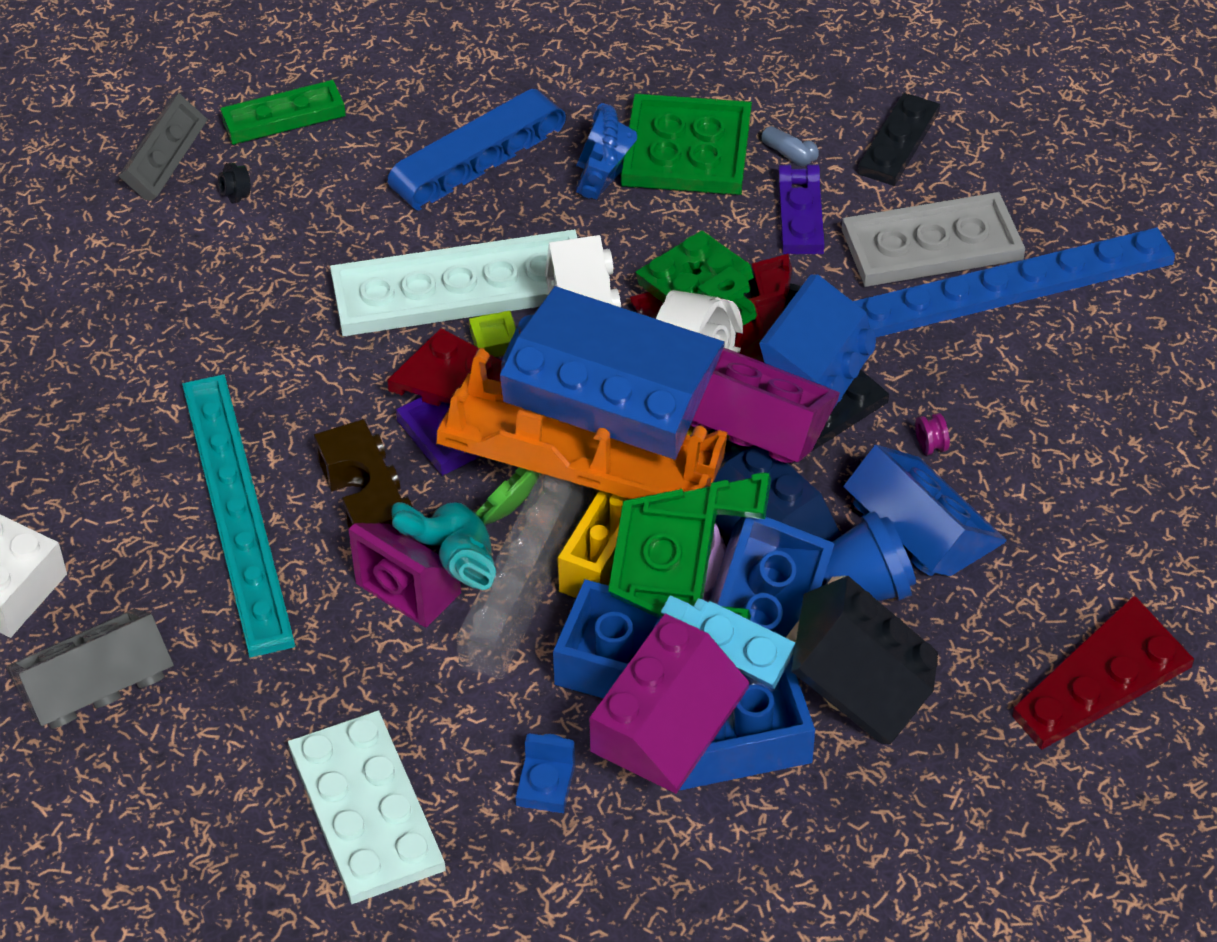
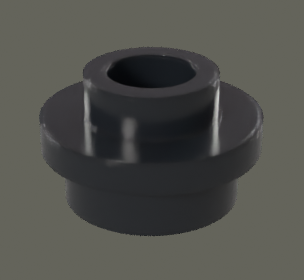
M226 163L223 172L218 174V188L220 194L228 196L231 203H239L241 198L249 197L251 184L249 173L245 166Z

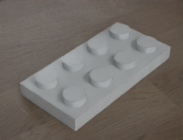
M1000 192L846 217L842 220V232L864 287L1024 260L1025 246Z

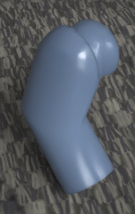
M773 126L767 127L762 133V142L765 145L778 151L797 166H807V164L817 160L819 156L818 147L812 141L806 140L802 143L798 138Z

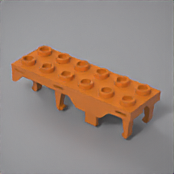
M480 348L473 358L471 374L468 373L461 388L456 389L451 398L450 408L437 430L436 444L628 499L683 489L685 492L710 487L724 459L728 432L718 430L706 435L707 430L704 427L696 426L691 436L686 435L678 456L674 460L610 438V432L605 428H599L594 433L503 402L501 382L487 378L485 364L490 355L484 348Z

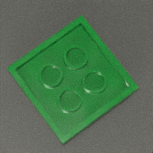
M634 94L629 128L636 131L638 138L624 156L621 174L622 186L742 195L752 102Z

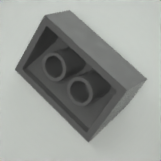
M134 608L5 667L34 721L40 726L49 724L50 728L54 729L77 718L75 711L93 703L94 708H100L121 698L119 691L136 683L138 688H144L162 680L165 677L163 670L174 666L152 614Z

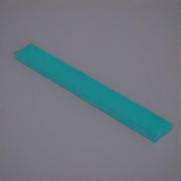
M225 374L182 383L249 658L294 648V637Z

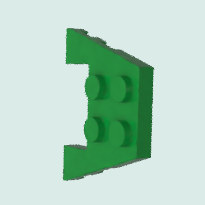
M757 473L751 475L752 478L734 482L723 480L711 483L710 487L685 492L683 489L623 501L608 589L610 595L659 619L664 615L661 611L670 595L694 607L697 599H703L716 515L765 519L771 484L770 474ZM722 606L750 620L751 614L749 609Z

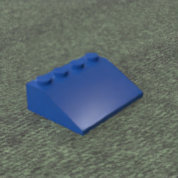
M554 286L517 337L500 373L503 402L594 433L599 428H605L610 432V438L676 460L722 353L725 341Z

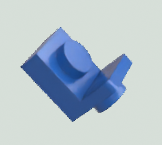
M527 734L525 740V761L516 794V806L564 813L575 768V744L573 740L564 739L555 734Z

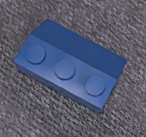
M810 274L759 344L764 363L840 392L838 403L854 378L858 376L860 369L869 356L873 354L876 347V336L874 330L870 329L865 310L818 274Z
M875 444L843 486L855 497L853 505L864 515L875 511L880 518L887 516L891 520L903 546L913 554L911 558L912 563L927 575L933 576L934 573L952 576L1007 541L1005 537L918 456Z
M741 517L733 527L709 601L720 606L749 609L751 614L750 621L786 638L800 619L803 594L822 586L835 543L769 517H765V519Z

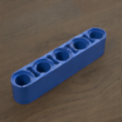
M527 90L398 162L388 175V185L414 209L421 210L420 206L429 201L433 203L453 192L452 188L461 183L465 185L485 174V169L491 166L497 167L515 157V152L523 148L527 150L548 138L546 135L554 130L559 132L565 123V112L539 90Z

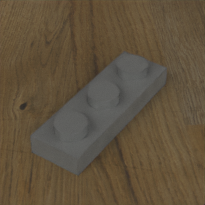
M180 93L176 94L162 110L119 174V177L142 198L152 201L159 195L208 119Z

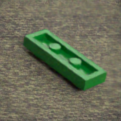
M334 80L220 108L222 121L232 145L346 116L345 105Z

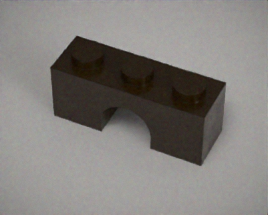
M365 419L314 434L317 460L331 492L352 486L363 488L358 493L342 497L345 522L348 529L354 523H384L392 525L391 510L395 503L402 502L413 507L408 496L401 498L398 490H401L396 469L393 465L386 466L383 460L386 459V453L381 437L378 433L371 434Z

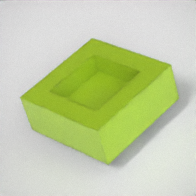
M511 311L469 318L470 332L474 345L478 348H484L485 351L494 357L504 355L516 330Z

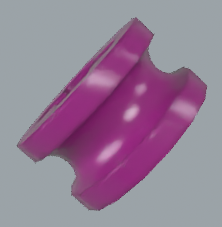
M935 413L931 416L930 420H927L924 416L917 417L915 422L916 437L924 455H932L934 449H939L940 452L948 451L950 438L948 427L942 414Z

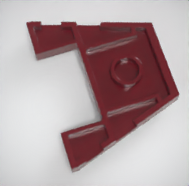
M789 254L752 263L760 295L749 298V300L755 306L757 317L743 326V334H735L734 346L741 348L740 354L763 363L764 359L759 343L787 307L792 274ZM649 292L630 297L636 313L656 319L663 305L660 300Z

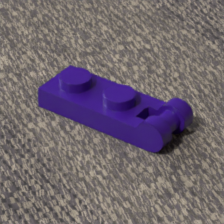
M807 164L806 169H791V165H779L778 184L783 254H824L819 164ZM792 185H807V188H792Z

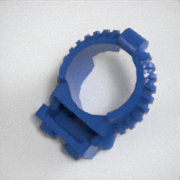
M605 103L597 106L593 115V127L576 165L583 168L576 193L596 200L622 172L623 165L621 161L638 138L636 131L618 121L615 108Z

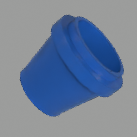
M875 511L861 517V523L833 541L835 544L823 579V586L832 577L849 576L878 601L895 598L899 602L912 596L910 586L916 584V577L902 541L887 516L880 518Z

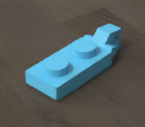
M670 595L661 611L662 614L666 613L707 632L742 674L772 689H775L795 651V642L711 601L708 603L698 598L693 607L689 603Z

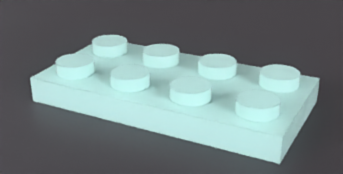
M379 710L288 741L290 753L351 904L446 871L445 861Z

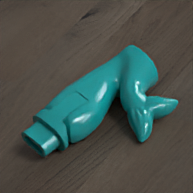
M397 502L392 506L393 527L403 535H410L416 541L423 544L440 546V562L454 579L471 588L487 590L492 586L496 575V568L492 558L491 539L486 526L475 512L462 503L453 502L440 506L432 518H428L406 503Z

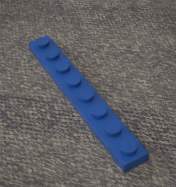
M1157 227L853 302L866 311L870 329L874 330L876 337L1173 265L1175 253Z

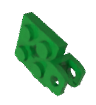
M703 230L688 237L684 242L663 255L654 258L650 263L635 272L638 284L662 303L665 302L666 296L670 291H683L733 301L741 313L743 326L757 317L754 304L744 296V293L747 294L750 291L748 281L754 278L751 265Z

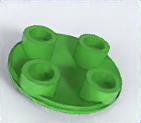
M519 467L515 471L516 473L508 481L505 480L477 510L476 514L483 521L484 525L494 523L517 509L532 493L541 473Z

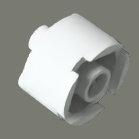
M672 290L667 294L656 319L725 341V348L740 353L741 348L735 347L734 343L735 334H743V323L740 311L733 301Z

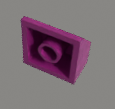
M354 523L348 529L356 584L423 627L427 628L461 594L460 581L454 579L442 566L439 554L427 548L421 542L416 541L410 535H403L392 525L384 523Z

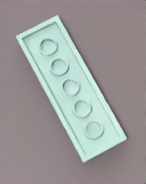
M574 229L331 265V275L342 336L540 307L549 295L545 276L549 242L576 239V231Z

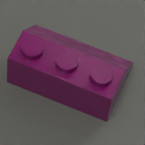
M724 347L691 426H702L706 430L728 432L727 438L735 444L758 446L768 450V454L772 458L781 462H799L813 450L838 401L840 392Z
M665 613L590 716V752L677 794L748 690L749 681L707 632Z

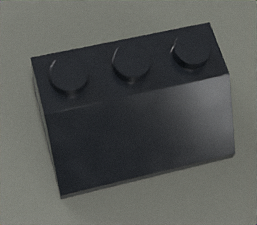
M845 576L803 594L791 672L880 744H891L934 691L938 651L851 577Z

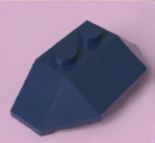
M730 443L725 446L724 459L714 482L723 480L734 482L752 478L751 475L769 473L771 484L766 517L830 542L841 536L822 494L788 463L772 458L768 454V450L755 445L741 446ZM718 514L716 515L715 523L719 528V532L729 540L735 523L741 517Z

